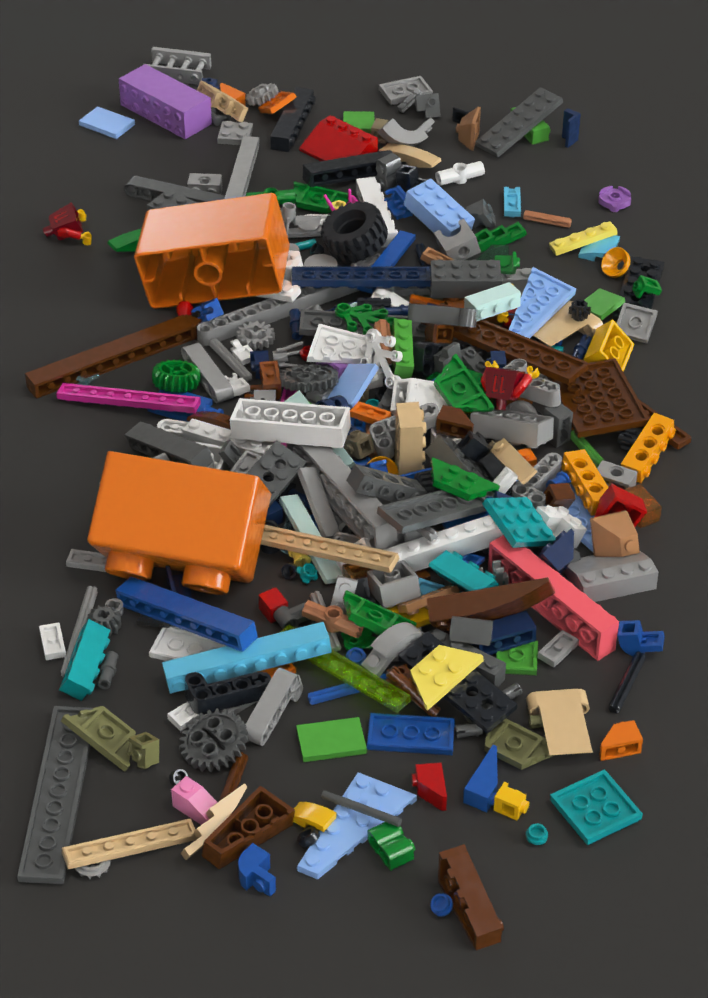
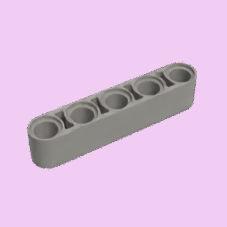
M199 342L181 348L184 361L193 363L200 369V383L215 403L234 398L231 384Z

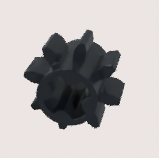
M578 299L571 303L568 314H572V318L575 321H584L585 318L588 319L591 307H587L588 303L586 301Z
M627 429L620 432L618 444H621V449L626 451L631 449L638 438L636 430Z

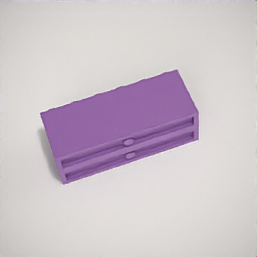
M146 64L119 78L120 103L123 107L184 139L212 124L210 97Z

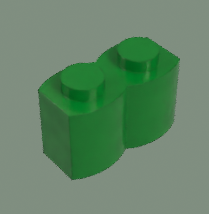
M383 822L367 830L369 844L389 870H393L414 859L415 845L411 839H407L404 836L401 826L397 827Z

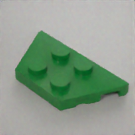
M294 181L296 207L325 214L332 212L324 198V194L327 195L331 203L337 200L344 201L346 204L348 202V193L318 186L310 187L308 184Z
M454 354L448 365L446 364L443 368L442 373L436 377L433 385L448 406L460 408L463 412L493 411L494 405L458 355Z
M434 457L431 459L432 486L467 501L478 497H485L487 492L490 491L493 493L499 491L500 485L481 478L475 473L467 472L456 465H450Z
M347 590L344 593L343 601L348 620L353 621L359 627H366L372 630L376 635L382 634L385 630L398 623L408 622L414 626L417 625L416 622Z

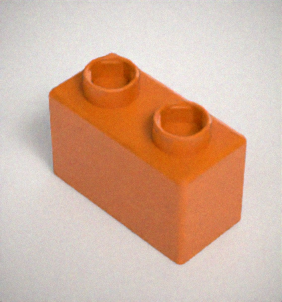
M265 193L148 210L143 221L134 260L149 305L153 309L177 306L181 301H189L191 304H196L218 298L220 301L279 293L283 286L290 243L277 196L274 193Z
M108 451L87 541L92 547L107 557L105 571L109 574L126 579L134 577L143 581H150L154 567L166 569V566L170 565L171 570L184 572L181 582L184 587L208 594L226 595L228 594L231 580L250 583L254 578L271 492L262 480L255 475Z

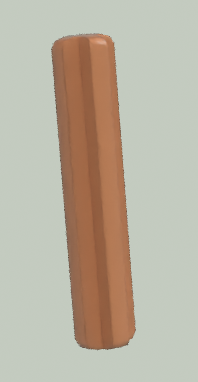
M525 210L523 215L524 220L570 228L572 223L571 218Z

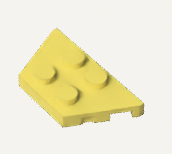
M438 645L410 670V675L416 684L419 696L421 695L425 709L428 711L483 662V656L473 652Z

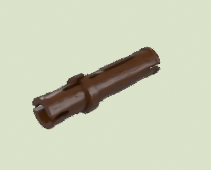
M395 665L385 675L399 687L398 690L408 695L430 717H435L441 710L435 704L427 711L421 695L419 696L416 685L412 682L413 680L410 677L407 678Z

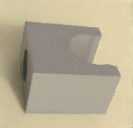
M465 219L459 220L461 231L454 236H444L440 230L434 232L442 254L452 259L466 260L481 253L477 238Z

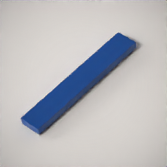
M400 230L372 266L394 267L415 241L416 235ZM357 287V290L372 294L377 287Z

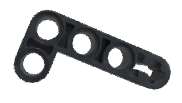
M414 342V369L412 374L425 377L432 375L434 371L433 355L451 343ZM460 344L461 350L471 347L470 345Z
M261 671L207 684L202 674L192 672L185 677V697L194 713L205 715L209 709L213 713L216 708L221 711L259 701L271 680V676Z

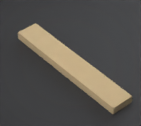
M190 818L62 847V855L69 870L197 840L193 834L196 829Z

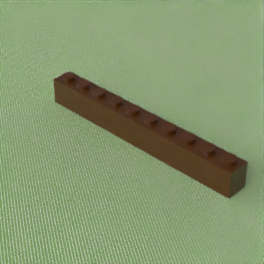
M185 315L175 317L25 373L26 386L36 399L58 391L62 383L77 384L195 339L194 325Z

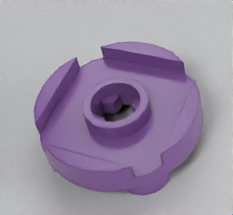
M607 186L600 190L598 203L608 208L611 212H618L619 209H624L631 205V193L624 187L618 186V189H613V186Z

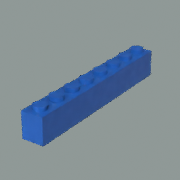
M130 577L115 590L117 598L123 602V607L241 652L258 638L254 621L143 580Z

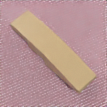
M200 81L197 91L211 98V107L219 109L239 122L244 121L248 107L204 81Z
M388 143L379 150V152L391 150L400 157L401 162H406L410 166H417V168H433L441 162V158L403 144Z
M245 783L209 808L206 812L209 820L198 827L193 833L197 840L181 852L185 860L203 847L204 841L231 815L247 788Z

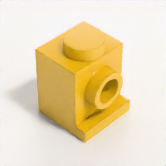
M504 782L494 797L493 811L518 821L521 814L527 812L530 802L526 801V794L509 788L508 783Z

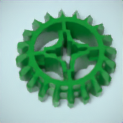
M175 359L160 361L152 370L153 384L159 390H164L165 392H176L178 394L180 392H191L199 386L201 378L200 369L193 363H188V361Z

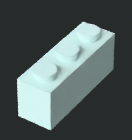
M508 282L464 297V308L478 309L477 321L520 307L521 292Z

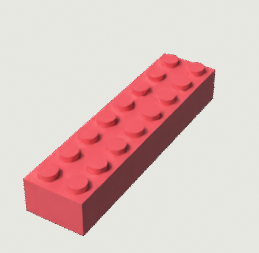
M504 535L490 542L488 572L493 574L492 562L501 560V567H504V572H507L509 576L508 584L548 577L555 589V594L532 606V608L560 631L564 630L578 638V646L597 661L616 650L619 621L614 616L610 615L599 604L576 588L573 583L566 580L558 571H555L546 564L544 560L537 557L530 549L526 547L512 548Z

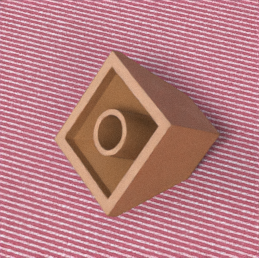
M481 107L475 108L462 117L460 124L456 126L458 140L470 150H474L475 141L480 133Z
M626 510L590 518L595 557H624L640 553L638 533Z

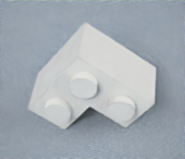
M537 506L536 511L542 516L548 528L552 530L555 538L562 531L567 533L571 528L573 529L574 548H577L587 531V528L582 525L581 520L570 515L569 510L563 506Z

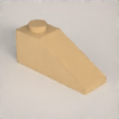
M505 438L496 442L490 450L504 467H508L518 476V480L523 485L537 473L532 465Z

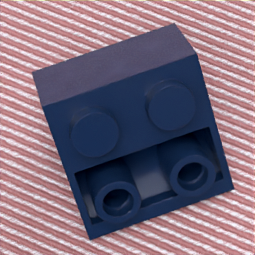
M572 528L567 533L562 531L555 538L556 540L552 545L548 543L538 555L541 560H544L546 564L560 574L567 569L573 560L574 531Z

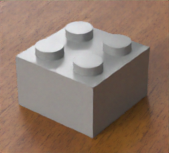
M404 560L397 562L391 573L374 569L367 571L370 592L384 608H392L396 604L421 597L418 575Z

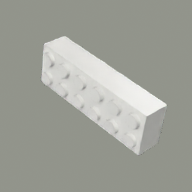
M239 398L230 418L231 438L256 440L259 442H275L277 440L279 443L313 445L315 447L343 448L351 427L350 407Z

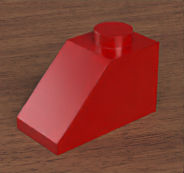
M442 763L416 764L415 773L411 774L412 787L417 789V795L441 811H446L447 793Z

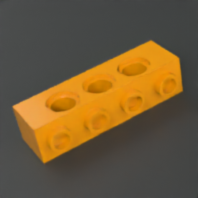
M653 413L621 462L622 467L638 472L636 482L642 483L644 478L649 476L652 465L657 464L661 451L664 452L667 447L668 440L674 437L676 432L674 420Z
M585 449L564 452L561 470L569 475L571 484L577 496L582 500L584 508L593 516L596 513L600 497L608 489V485Z

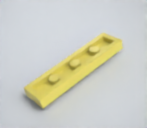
M611 221L604 222L601 225L587 228L584 231L572 233L570 236L558 238L550 242L549 246L557 256L617 235V228Z

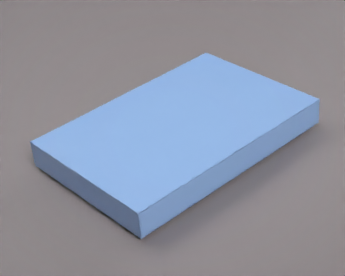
M97 106L79 120V125L117 139L135 125V120Z
M348 364L327 399L341 395L347 400L349 407L353 408L362 397L379 367L377 364Z

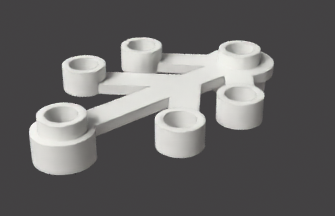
M369 329L365 335V342L367 344L365 357L361 358L360 364H365V362L366 364H372L371 358L374 350L373 364H377L378 367L381 365L386 376L385 385L389 389H393L394 380L401 378L398 375H393L386 358L400 362L403 357L402 352L381 349L380 343H384L387 347H394L396 344L395 337H384L377 329ZM379 369L377 370L376 374L371 380V383H376L378 381Z

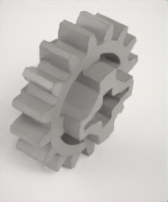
M263 83L252 88L245 98L249 105L255 106L257 104L261 106L266 101H271V98H275L279 91L275 84L270 83L267 85Z
M249 321L248 325L243 323V327H238L237 339L242 346L248 345L254 351L258 348L263 350V347L269 348V344H273L275 332L274 328H271L270 324L265 325L264 321L262 323L258 321L252 323Z

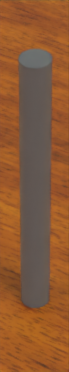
M326 790L322 792L321 798L397 827L402 823V818Z

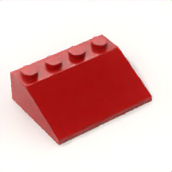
M330 115L318 123L300 146L299 151L319 161L378 152V138Z

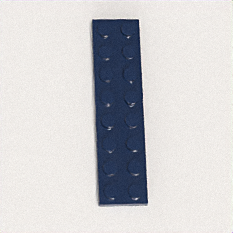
M292 266V286L298 285L300 288L417 287L422 289L431 287L430 267Z

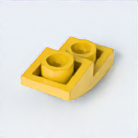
M299 802L294 808L293 822L304 828L311 825L324 832L336 819L335 811L318 804Z

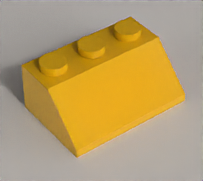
M612 319L596 329L584 360L590 363L616 358L624 372L634 343Z

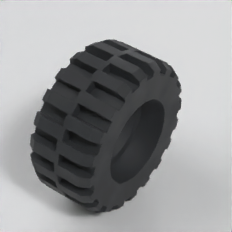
M356 201L355 203L351 202L345 206L338 207L339 209L332 211L331 215L326 217L321 227V238L330 256L339 262L348 264L349 262L357 263L360 260L364 261L369 256L372 257L376 251L378 252L381 249V246H384L388 236V229L380 210L368 202Z

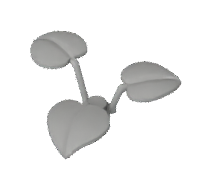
M290 202L283 204L280 211L283 222H286L287 236L291 221L303 231H316L318 229L321 216H296L295 204ZM290 243L289 250L299 251V247L296 244Z

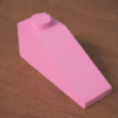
M185 776L171 789L173 807L200 825L209 820L206 812L218 802L203 786Z

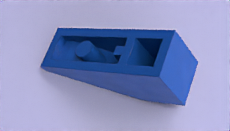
M492 745L464 788L463 803L486 813L492 805L494 806V797L497 794L496 745Z

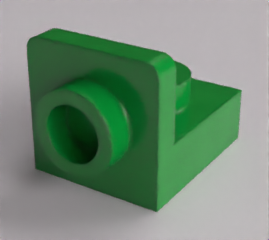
M513 251L512 255H495L494 260H500L501 274H516V269L520 267V258L516 257V251Z
M642 275L639 276L632 287L636 298L639 299L644 292L660 295L662 292V288L657 280Z

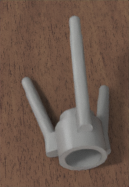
M303 341L283 348H277V351H272L273 361L278 362L279 368L298 367V364L285 362H288V356L300 354V350L287 352V350L303 345Z

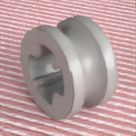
M112 598L105 603L109 608L114 606L121 616L124 613L123 602L120 599Z

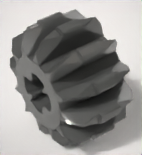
M107 604L104 607L98 605L97 609H91L87 620L90 619L110 629V638L111 634L118 633V629L122 625L119 611L114 606L109 608Z

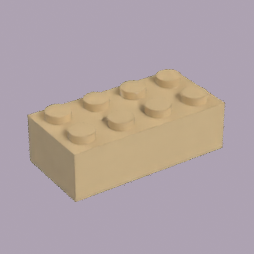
M419 402L396 403L395 464L398 467L399 475L425 469L424 465H422V462H425V451L422 450L426 448V438L423 436L426 433V422H422L424 421V410L420 409Z

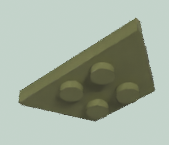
M104 706L95 707L92 710H82L73 716L65 714L62 717L61 722L121 770L124 772L128 770L132 751V743L129 742V737L135 736L136 731Z
M504 719L488 734L486 733L484 751L488 753L492 745H496L497 758L520 770L552 757L549 755L545 737L508 719Z

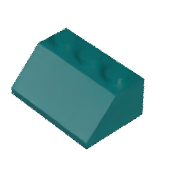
M447 550L444 551L428 565L437 575L453 585H457L458 588L465 592L499 586L495 580L496 576L488 571L485 573L479 570L480 567L472 561L466 563L462 560L464 557L455 551L453 553Z

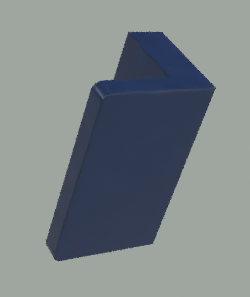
M569 108L564 110L562 138L566 139L565 147L567 148L578 141L581 113Z
M170 565L166 566L168 589L192 598L190 589L184 587L181 583L183 574L172 575Z

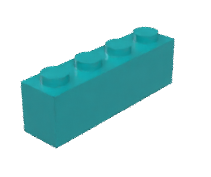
M90 619L87 620L79 632L59 688L60 691L80 701L83 700L86 694L90 695L95 687L93 680L97 678L100 672L98 665L102 663L105 657L103 650L107 648L110 642L108 638L110 629Z

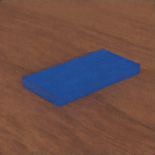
M370 713L367 750L453 755L455 718Z

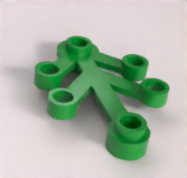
M339 303L335 308V314L340 318H344L347 323V331H357V322L353 321L351 318L353 317L362 326L363 335H366L367 331L373 328L369 323L374 324L380 319H385L390 324L391 333L395 317H388L387 309L381 308L372 311V305L370 304L351 307L347 303Z

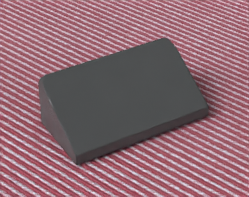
M452 616L449 641L490 646L493 621Z

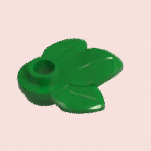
M364 627L359 638L341 632L347 652L354 647L361 649L373 648L370 645L375 641L376 637L372 636V630Z

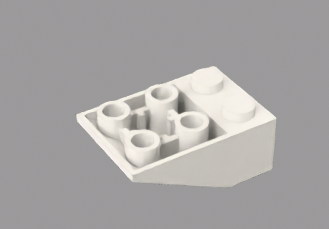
M416 378L394 380L390 409L393 416L396 415V403L419 402V406L434 403L438 406L439 412L443 405L448 406V404L433 385L434 381Z

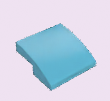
M614 235L583 246L578 257L590 261H595L596 257L603 258L607 251L618 246L620 236Z

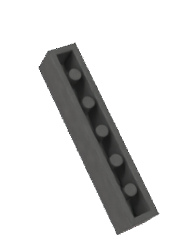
M142 421L124 434L132 449L151 457H156L165 452L169 461L202 467H208L214 462L210 455L211 451L207 446L200 445L195 441L185 439L183 436H177L172 432H167L162 428L154 427Z

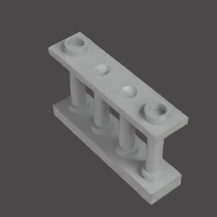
M153 47L151 49L152 64H146L181 83L198 85L203 78L202 69L210 70L211 53Z

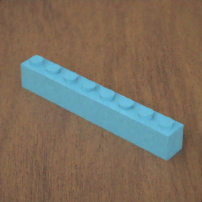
M319 622L257 638L243 652L224 646L162 662L171 694L185 690V677L192 672L202 674L207 684L332 653L325 624L324 622Z

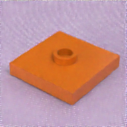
M281 91L275 98H271V101H266L258 109L260 113L274 114L297 97L293 92Z

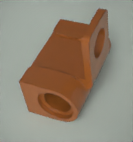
M259 362L262 384L250 385V390H276V400L281 397L278 362ZM244 393L245 399L254 397V394Z

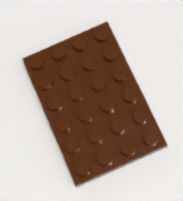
M616 358L590 362L589 369L569 385L547 377L549 381L560 385L561 403L573 412L572 428L577 438L646 426L650 420Z

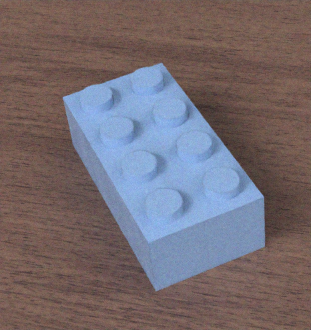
M432 179L411 188L406 193L403 205L433 233L440 230L444 236H454L461 231L459 226V220L465 219L472 230L475 218Z

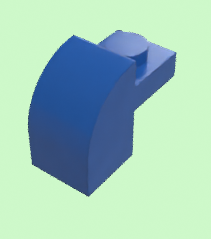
M640 620L619 622L617 636L620 647L627 654L634 656L637 651L641 653L663 651L665 638L663 631L643 632Z
M254 843L245 849L239 857V881L246 891L253 885L257 891L264 892L270 897L276 891V877L267 872L270 869V854Z

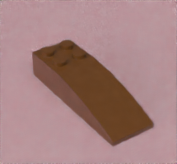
M547 577L427 598L429 621L435 629L437 628L450 634L452 616L493 621L519 613L555 594V589Z

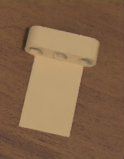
M568 301L533 336L551 347L576 331L583 335L587 334V337H592L596 329L603 325V322L592 313L584 321H575L572 318V314H568L569 306H571L573 301Z
M585 690L536 691L527 695L526 701L529 715H541L550 756L592 753L584 714L590 709Z

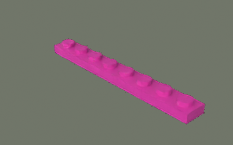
M62 383L56 393L57 399L66 401L166 410L170 412L176 411L188 414L196 413L201 404L200 397L68 383Z

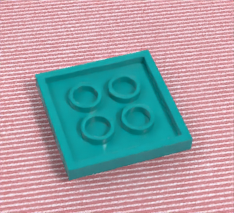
M527 497L486 498L482 503L512 548L546 546L548 543L552 545L556 540L552 530L548 528L542 516L536 511L532 502Z
M605 769L550 794V801L586 845L642 820L643 813Z

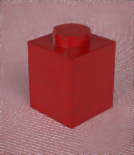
M275 587L258 594L259 609L270 623L276 622L273 616L278 608L282 606L288 607V601Z

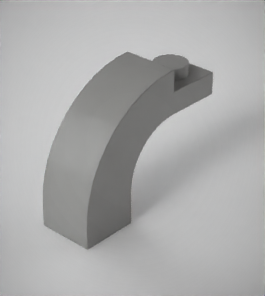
M430 117L416 130L408 131L403 129L392 118L378 133L388 143L415 146L429 137L427 133L432 129L431 125L435 121Z
M408 622L393 625L380 634L370 645L373 647V650L361 665L379 678L398 654L425 633Z

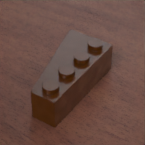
M259 786L204 841L202 857L218 869H221L239 858L242 852L252 843L259 846L293 825L295 809L262 786Z
M465 844L439 852L438 882L444 893L452 898L453 910L475 950L501 942L502 931H504L503 923L495 913Z

